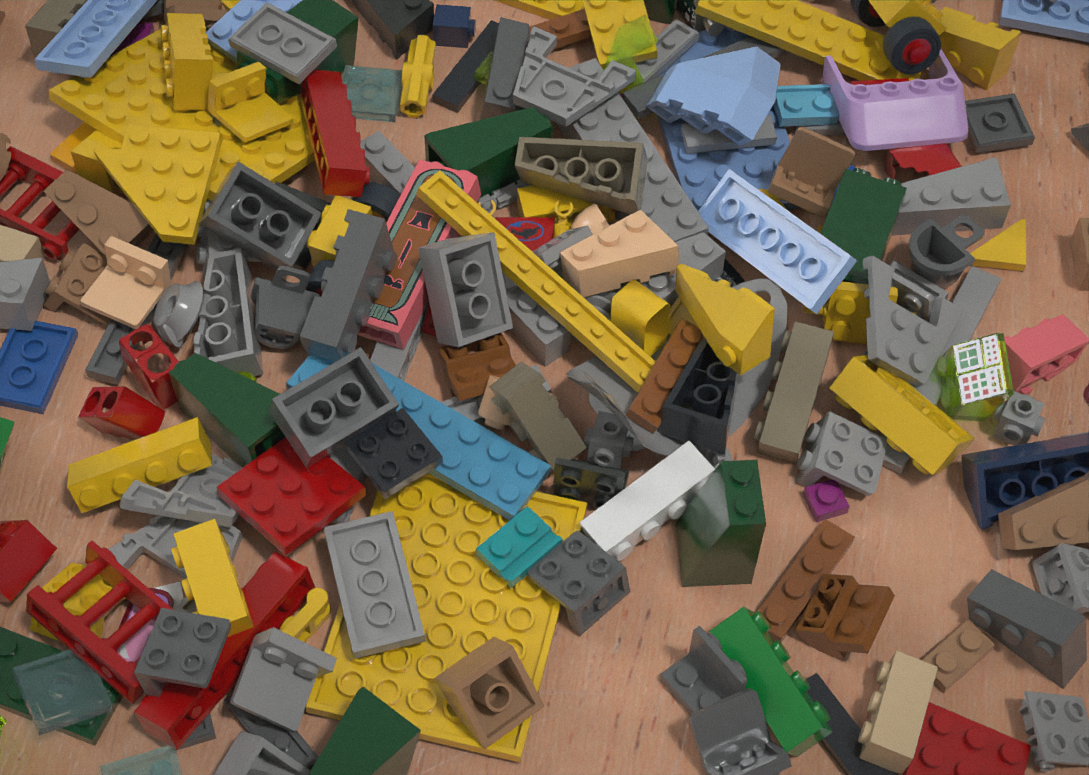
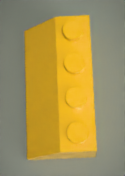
M868 355L853 357L830 386V389L837 394L835 399L841 405L848 409H855L862 415L860 420L867 427L874 431L880 430L888 437L886 442L896 451L906 452L913 458L912 464L924 474L930 473L935 475L941 473L975 440L970 433L907 381L869 361Z

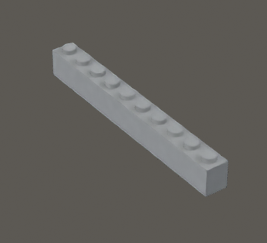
M378 131L360 143L361 149H365V165L370 167L369 182L385 185L401 195L415 167ZM502 272L513 328L509 330L546 367L570 351L571 333Z

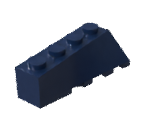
M1089 433L962 454L964 489L979 528L984 530L993 526V522L999 520V513L1035 496L1045 494L1057 486L1071 482L1089 472Z

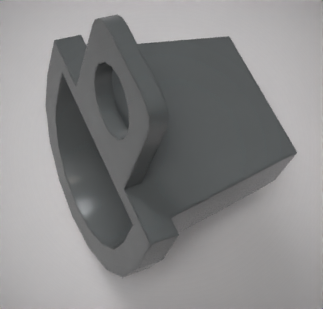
M967 215L957 217L942 228L932 218H929L911 233L908 243L909 256L912 259L911 271L940 288L947 289L958 281L964 269L974 263L975 258L965 249L981 240L984 230ZM966 226L971 229L973 235L969 238L960 237L956 234L955 228Z
M279 266L273 281L256 277L252 287L251 299L256 306L255 337L263 345L271 348L286 349L297 343L314 297L320 295L305 290L310 278L308 272L288 266ZM288 275L297 277L300 280V282H287L282 277Z

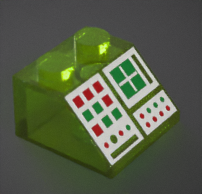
M995 333L952 345L938 359L937 374L941 377L943 390L941 402L945 407L946 414L953 420L984 421L1014 394L1004 333Z

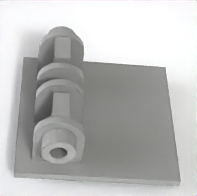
M1025 691V698L1021 700L1022 706L1019 710L1023 716L1026 734L1032 735L1028 738V742L1030 745H1036L1032 748L1034 764L1039 766L1041 772L1055 769L1054 763L1089 766V720L1082 697Z

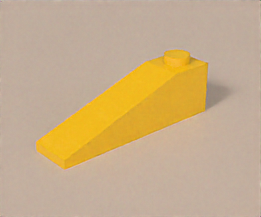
M682 263L676 266L675 291L714 353L725 366L732 368L741 376L770 358L775 312L773 306L747 288L743 287L736 290L731 288L730 282L721 279L716 282L711 280L705 272Z

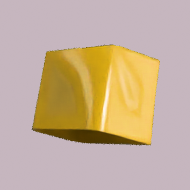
M633 279L613 296L611 300V322L651 357L667 340L670 304Z

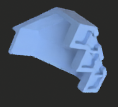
M758 47L681 62L667 70L646 107L668 123L682 118L703 134L717 129L739 146H742L754 139L775 103L781 63Z

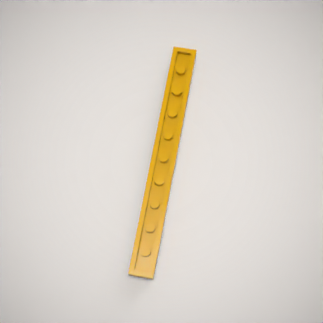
M441 170L418 188L416 195L460 235L470 236L490 232L495 233L502 272L638 393L656 361Z

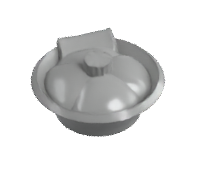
M194 281L186 285L172 284L161 296L155 310L153 323L163 342L175 347H181L183 338L186 337L195 325L204 301V291L200 282Z

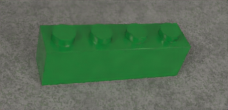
M743 606L709 632L719 640L722 651L731 661L736 660L745 670L747 675L745 689L751 688L757 692L765 720L783 749L788 754L798 757L833 732L827 723L831 718L824 706L818 700L813 702L807 693L810 685L805 677L798 670L794 672L788 664L787 660L791 657L786 648L779 640L774 642L767 632L771 629L767 619L760 611L755 613Z

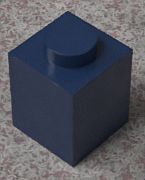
M436 4L433 21V39L436 42V46L468 48L470 37H475L476 19H471V7Z

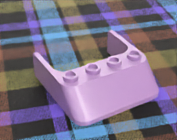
M942 49L935 62L929 67L928 74L930 79L884 82L883 84L852 85L847 83L843 79L832 56H825L822 84L830 85L829 91L830 94H833L840 116L838 120L854 148L872 151L955 143L965 140L968 136L969 130L963 85Z

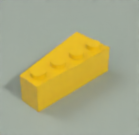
M167 13L166 25H161L167 97L173 98L174 110H208L209 80L212 79L213 57L210 45H208V35L206 34L203 14Z

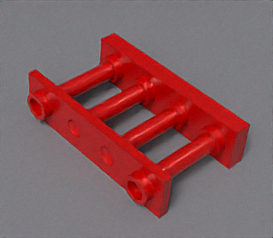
M10 146L7 151L11 152V158L7 168L8 172L0 181V198L17 180H23L31 185L7 211L0 208V225L39 237L42 246L41 250L44 255L51 260L62 262L69 251L67 243L80 230L72 220L57 236L44 231L43 229L61 211L53 201L31 224L18 217L41 192L45 193L44 190L63 172Z
M91 540L86 547L85 563L87 566L54 593H47L39 585L35 586L27 593L26 612L131 704H134L144 693L134 673L140 657L134 662H127L117 653V649L150 620L156 622L161 608L174 609L118 563L116 557L109 549L101 548ZM98 574L113 586L108 593L80 616H74L63 605ZM124 597L140 609L107 639L99 638L90 629L91 625Z

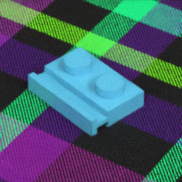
M830 85L777 86L773 106L779 126L837 124L840 116L833 94H830L829 91Z

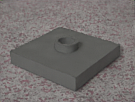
M1015 93L965 101L969 130L968 136L975 153L1033 145L1035 136Z

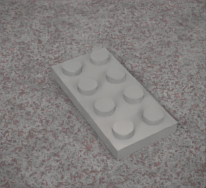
M393 511L324 527L354 659L425 642V634Z

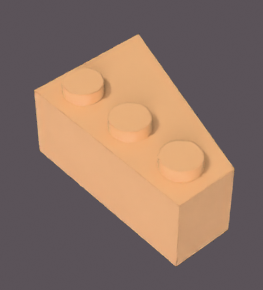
M641 210L560 252L563 280L582 297L621 288V283L633 279H639L640 283L650 281V276L664 272L674 275L676 274V266L679 265L678 245Z

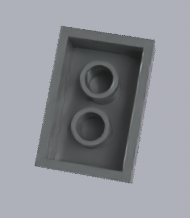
M238 161L228 171L199 224L277 270L279 266L293 267L322 213Z
M360 347L273 398L269 412L305 467L308 468L343 447L348 440L396 412L399 403Z

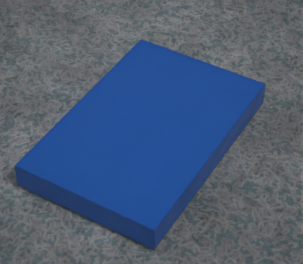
M35 321L32 331L9 329L0 348V406L44 414L79 335L76 328Z

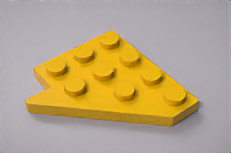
M128 124L121 149L94 147L93 151L97 160L163 242L195 245L200 227L199 222L202 219L223 141L221 133Z

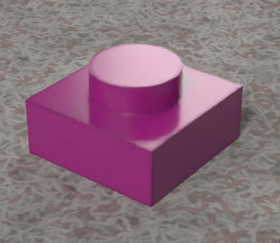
M832 479L804 488L803 496L816 522L848 513L850 506L837 481Z

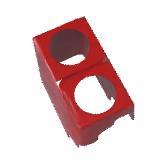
M941 143L889 150L885 173L888 178L895 179V168L899 166L904 169L914 167L917 172L927 171L929 175L962 166L948 145ZM895 158L899 164L893 165V159Z
M147 323L119 339L122 359L129 366L131 372L156 406L165 410L175 404L177 399L169 372L173 370L179 361L153 328ZM129 341L133 345L139 341H142V344H146L149 341L153 343L148 349L137 351L131 348ZM162 353L169 368L161 373L151 372L147 367L148 359L154 354Z
M126 386L92 387L78 417L100 433H108L115 437H124L134 441L158 432L165 417V411ZM103 408L109 409L108 412H103L102 410Z

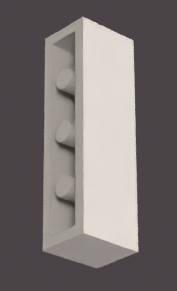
M687 441L582 520L580 525L583 535L617 561L625 559L633 551V547L643 539H651L659 532L661 525L669 519H677L683 514L715 468L690 441Z

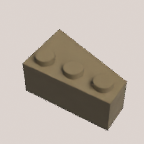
M520 362L489 386L495 394L491 400L503 415L508 412L514 421L510 425L514 433L522 442L527 439L533 449L529 453L551 465V470L554 472L556 458L571 460L587 447L570 420L558 408L559 402L553 394L550 396L542 385L546 382L542 375L523 362Z

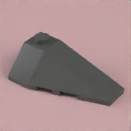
M500 17L480 120L525 109L513 103V93L520 68L523 66L526 47L528 48L530 41V27L527 23Z

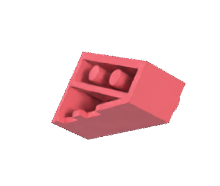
M1064 314L1051 320L1046 318L1031 329L1026 327L1011 338L1005 336L998 342L1001 362L987 365L985 369L1001 365L1006 393L986 398L998 408L1001 400L1008 402L1012 391L1020 394H1030L1033 390L1030 385L1040 378L1047 382L1074 364L1089 344V338ZM997 369L999 387L1001 391L1003 390L1000 369ZM993 382L991 385L995 387L996 382Z

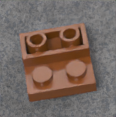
M502 333L460 347L448 345L438 348L448 388L452 397L456 396L458 401L484 395L490 375L501 378L516 366L511 358L510 346Z
M823 574L796 628V632L810 646L832 657L844 659L847 652L868 654L895 595L888 586L858 584L852 575Z

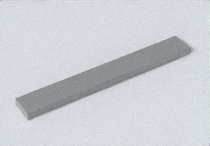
M974 266L971 267L952 302L963 309L956 327L926 383L920 386L912 385L936 406L957 367L954 346L970 342L1001 281V278ZM968 345L958 347V350L965 349ZM887 443L882 466L901 474L910 456L904 451H896Z

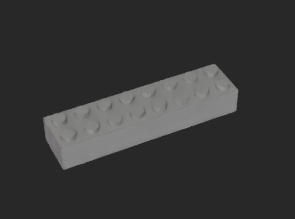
M596 58L569 67L593 79H598L604 72ZM618 92L565 127L556 123L565 139L643 143L648 164L641 211L674 242L703 232L708 236L709 227ZM616 210L615 217L620 221L631 214Z

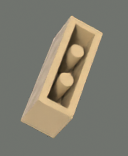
M897 650L889 663L886 661L882 662L876 677V681L881 683L879 692H873L867 707V711L872 713L870 722L865 721L858 738V742L863 744L860 759L899 775L904 773L915 754L938 669L937 666Z

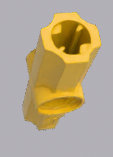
M418 35L417 38L411 40L408 61L403 64V90L400 111L405 113L408 118H419L422 114H426L429 91L433 90L436 42L425 35Z

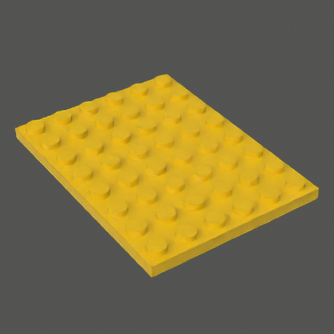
M161 29L108 57L91 78H82L75 75L49 89L50 101L121 144L123 143L128 124L221 133L223 141L207 197L211 201L228 171L238 161L274 184L276 181L282 183L315 161L300 94L279 104L293 116V124L248 142H243L208 110H174L173 98L167 97ZM210 45L213 57L212 79L235 71L236 63Z
M429 473L421 476L386 499L378 491L370 516L393 511L425 634V642L354 659L340 602L324 650L325 653L337 658L333 672L315 679L306 704L307 713L341 720L357 691L361 687H365L421 730L418 739L521 763L533 715L485 749L452 710L435 677L492 637H496L514 647L539 695L562 604L531 581L528 575L510 588L502 577L500 578L476 555V548L510 520ZM536 492L525 506V508L528 506L552 528V532L555 535L563 538V541L575 531L581 533L580 522L585 519L587 502Z

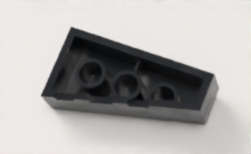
M705 337L702 338L663 405L662 435L684 442L690 441L693 445L725 455L739 374L721 362Z

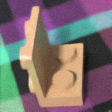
M111 236L104 244L108 265L82 297L81 305L133 329H138L160 300L165 290L171 285L168 260Z

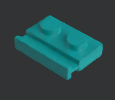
M527 506L476 548V555L512 588L528 575L527 572L560 545L563 538L555 535L552 532V528Z

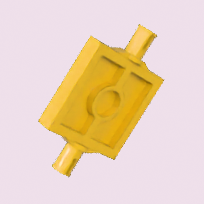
M841 282L817 314L805 305L803 314L822 315L823 329L834 332L832 341L867 344L866 318L870 317V300L865 297L864 290L869 285ZM890 287L889 299L896 303L898 289Z

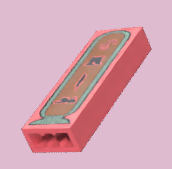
M419 159L386 222L394 251L397 254L396 264L392 271L387 272L382 293L379 298L374 299L370 307L369 320L366 325L361 326L357 335L403 350L405 349L429 300L418 248L461 236L416 195L417 190L423 183L441 170L474 201L478 202L481 196L478 176L467 170L459 171L445 167L439 162H427Z

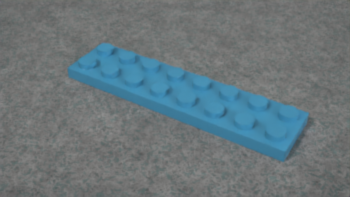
M310 354L286 382L287 390L335 362ZM373 364L399 403L396 411L404 408L443 456V463L429 471V474L508 520L514 518L525 508L549 475L551 465Z

